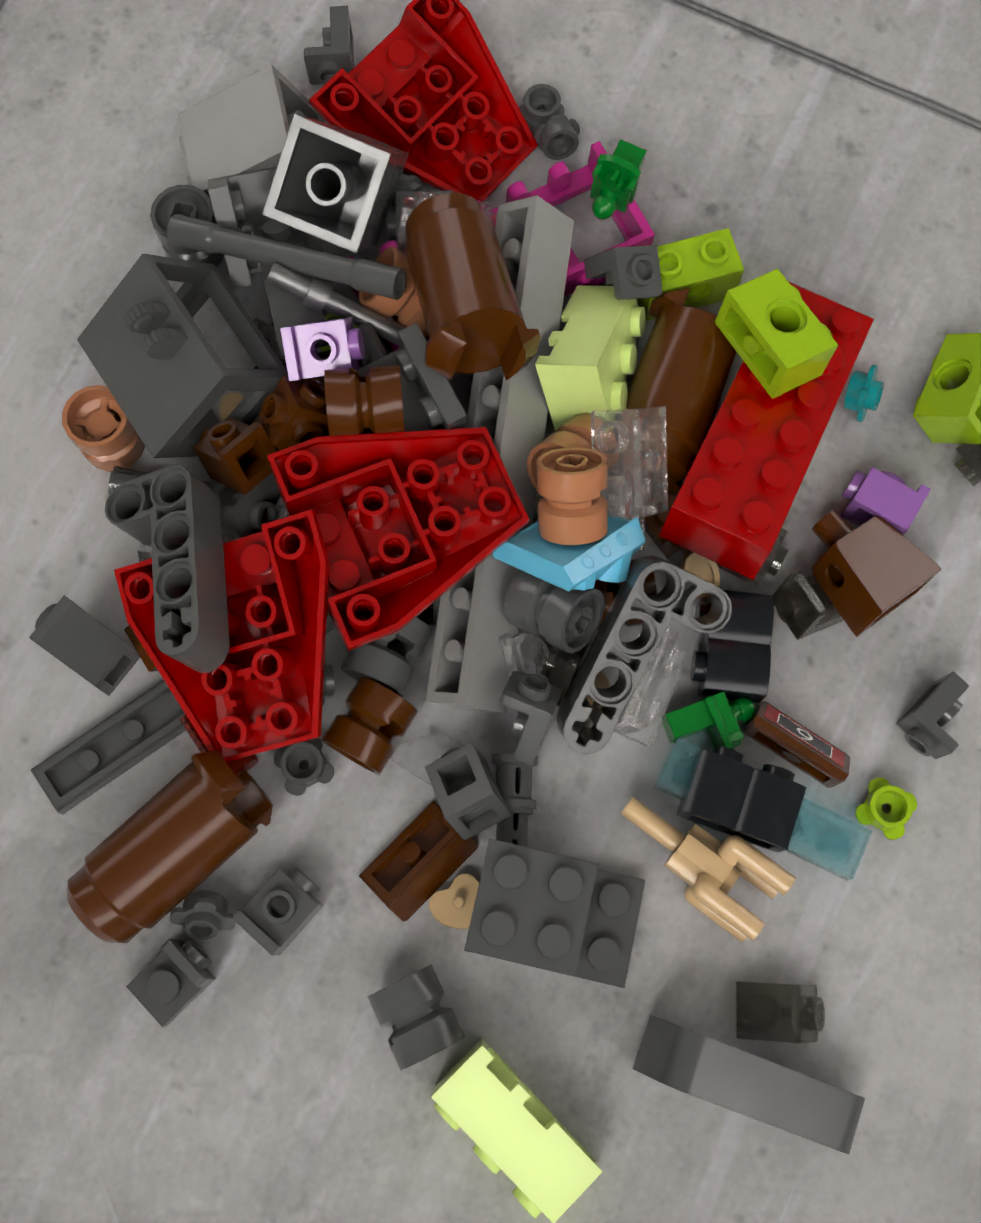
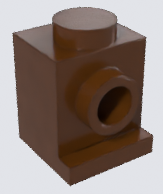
M229 417L226 421L207 428L202 433L199 443L193 447L211 479L244 495L272 473L267 455L276 451L262 424L254 422L250 426ZM244 457L254 460L243 470L238 463Z

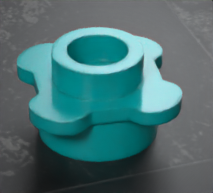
M872 364L868 373L856 370L850 379L845 395L844 408L858 412V422L864 421L867 409L876 411L880 403L884 382L876 380L877 365Z

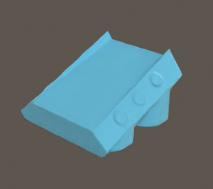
M608 513L607 535L598 541L582 545L552 543L540 536L537 521L506 541L493 552V556L495 559L569 592L573 589H592L597 579L613 583L627 581L631 558L643 546L646 540L638 516L629 521Z

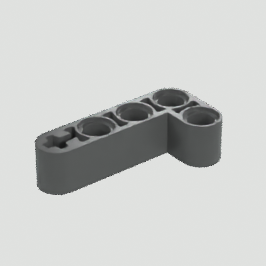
M171 465L117 486L110 493L106 501L105 514L112 524L142 544L152 546L155 639L157 647L162 653L194 671L209 673L217 669L225 661L230 646L220 499L211 487L184 466Z
M646 556L635 561L629 568L627 581L622 582L559 707L557 725L568 746L576 753L585 755L593 754L603 749L610 740L670 620L672 619L705 634L717 632L724 628L731 617L732 604L727 593L709 581L662 558ZM654 570H663L666 574L665 587L656 595H646L643 584L647 575ZM703 593H710L712 596V606L709 612L702 617H693L691 606L695 598ZM629 619H641L643 628L639 637L631 642L620 641L619 631L623 623ZM611 666L619 669L618 680L614 685L604 689L595 686V678L600 670ZM587 695L591 696V698L595 700L592 706L586 699ZM590 717L593 726L591 728L582 727L577 733L573 726L576 720L585 722Z
M653 1015L649 1017L632 1068L676 1090L846 1154L850 1153L865 1101L864 1097Z

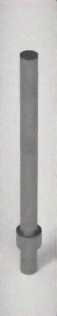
M275 262L267 277V282L302 298V305L318 313H321L324 309L340 318L352 317L353 324L357 326L370 323L379 337L398 345V332L407 328L332 291L333 285L317 277H313L310 280ZM455 372V374L471 382L473 381L474 373Z

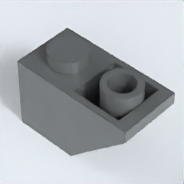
M65 595L57 604L48 606L40 614L35 624L36 630L29 637L108 696L111 695L140 659L137 651Z

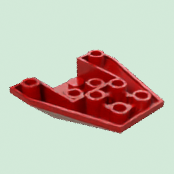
M459 0L411 1L406 6L399 25L349 73L341 68L309 99V104L329 124L367 135L409 153L403 171L416 175L422 181L440 191L453 190V193L469 195L482 203L538 146L471 13Z
M486 427L322 436L267 455L288 516L311 509L316 512L329 560L327 610L348 651L403 629L529 523V517Z
M311 509L262 524V532L223 543L230 646L225 661L217 669L209 673L194 671L162 653L157 647L155 639L152 558L114 570L128 624L208 751L219 750L227 762L321 736L329 560L315 510Z

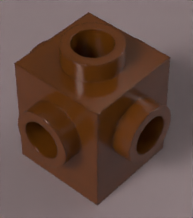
M283 375L274 391L265 398L259 413V417L273 447L280 451L315 437L329 436L325 387L313 380H305L304 382L299 380L289 381V377Z

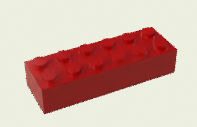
M789 282L790 285L799 291L802 300L820 323H823L829 329L838 347L821 376L774 399L770 397L745 362H742L659 534L660 537L752 580H754L772 551L874 321L869 316Z

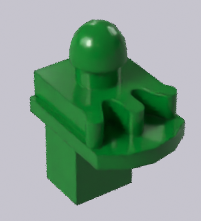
M620 139L613 155L600 154L592 172L593 183L590 198L594 199L592 211L596 218L600 220L608 219L616 209L625 213L629 204L633 203L640 179V170L644 164L647 150Z
M721 692L702 701L667 713L662 717L661 721L670 743L707 730L713 745L734 750V747L740 746L741 740H744L737 722L745 723L754 716L755 704L750 699L744 697L735 698L729 703L725 693Z

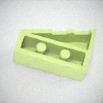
M577 285L561 314L562 322L567 323L563 331H552L548 341L549 346H554L549 356L539 355L535 362L536 370L555 431L575 415L584 413L599 416L609 423L614 430L618 413H624L627 407L628 390L626 379L628 374H634L636 370L637 349L635 343L637 337L644 336L646 311L644 307H638L637 299L617 300L615 298L614 286Z
M483 1038L435 1085L431 1098L436 1102L434 1104L435 1109L454 1130L457 1131L461 1128L476 1143L473 1147L474 1152L494 1174L502 1170L517 1186L512 1191L513 1195L535 1219L543 1213L552 1223H555L603 1172L598 1162Z

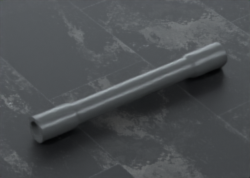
M179 214L173 215L167 226V238L173 245L206 253H220L273 266L275 262L293 272L349 285L359 291L399 300L402 297L406 287L407 275L403 268L366 259H350L222 228L213 222Z

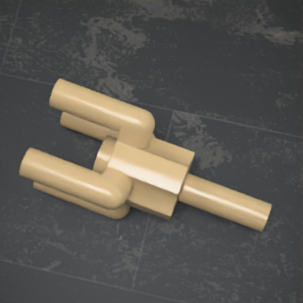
M632 797L621 812V815L672 852L664 866L689 884L684 893L687 902L740 942H744L746 938L753 941L763 929L765 922L727 895L739 876L750 882L771 899L778 892L785 895L796 880L795 876L738 835H731L725 841L720 842L696 823L684 835L634 797Z

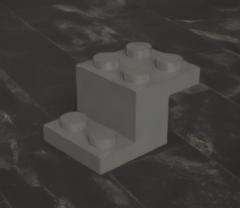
M489 838L464 951L625 988L645 880L598 869V863Z

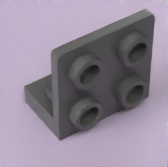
M277 167L208 180V192L216 224L222 228L253 235L252 228L262 226L265 222L271 220L272 218L262 214ZM303 232L307 248L324 252L320 238ZM224 255L233 289L252 285L251 274L261 272L260 264Z
M417 323L398 332V350L356 370L360 376H366L370 367L400 365L405 432L465 428L467 415L447 378L428 368L425 364L424 358L427 341ZM364 428L362 434H374L370 428Z

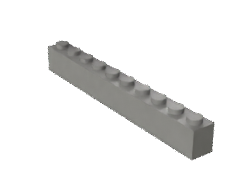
M537 195L498 205L495 232L527 329L539 330L541 337L538 351L525 368L507 381L502 366L485 372L474 373L466 428L486 427L529 517V523L520 531L530 527L533 523L537 490L532 485L527 473V458L530 451L544 441L548 406L535 362L539 355L549 356L554 346H549L548 338L552 331H559L574 226L573 219ZM493 553L441 596L426 694L427 702L472 711L506 713L507 706L500 703V698L512 674L518 627L509 623L505 618L503 604L510 582L520 569L495 559Z

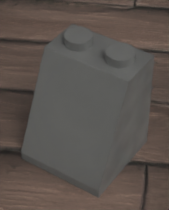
M294 114L262 215L354 253H359L376 246L387 218V210L391 207L409 153L367 135Z

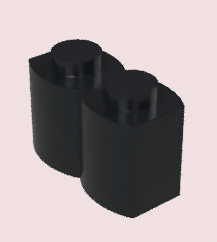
M723 590L727 593L732 604L730 620L724 628L717 632L702 633V651L694 650L690 680L698 682V696L710 697L724 692L728 700L744 697L750 699L753 703H760L767 696L769 687L774 595ZM710 593L706 598V602L698 601L695 618L704 616L711 609L712 596Z
M713 745L711 751L703 749L697 753L676 815L729 835H738L750 844L774 852L788 850L807 788L793 781L795 774L787 769L770 764H764L762 770L755 769L742 763L744 756L741 753L723 746Z

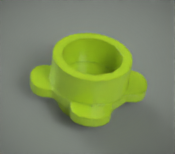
M878 777L872 779L867 785L869 793L864 803L858 805L855 809V817L862 825L871 824L882 830L885 838L889 840L899 839L905 833L904 825L910 820L912 812L917 809V800L912 793L905 792L897 786L889 785L888 780ZM883 804L890 806L891 810L888 814L882 811Z

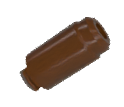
M457 192L443 193L424 200L413 209L406 221V256L430 338L425 349V364L428 368L451 380L455 372L465 374L478 373L502 366L507 381L528 365L538 351L541 336L538 329H527L493 224L485 216L481 204L469 195Z
M690 288L662 293L652 300L649 315L656 319L628 391L626 410L624 413H620L615 427L620 443V458L617 462L619 467L628 475L638 480L656 485H670L686 478L692 460H695L707 436L736 355V350L715 324L717 315L699 308L683 306Z
M219 750L194 754L191 757L193 762L85 857V865L68 879L67 899L72 911L83 925L101 940L110 943H128L143 928H153L258 832L257 826L260 823L265 826L270 824L273 805L264 790L246 770L237 776Z

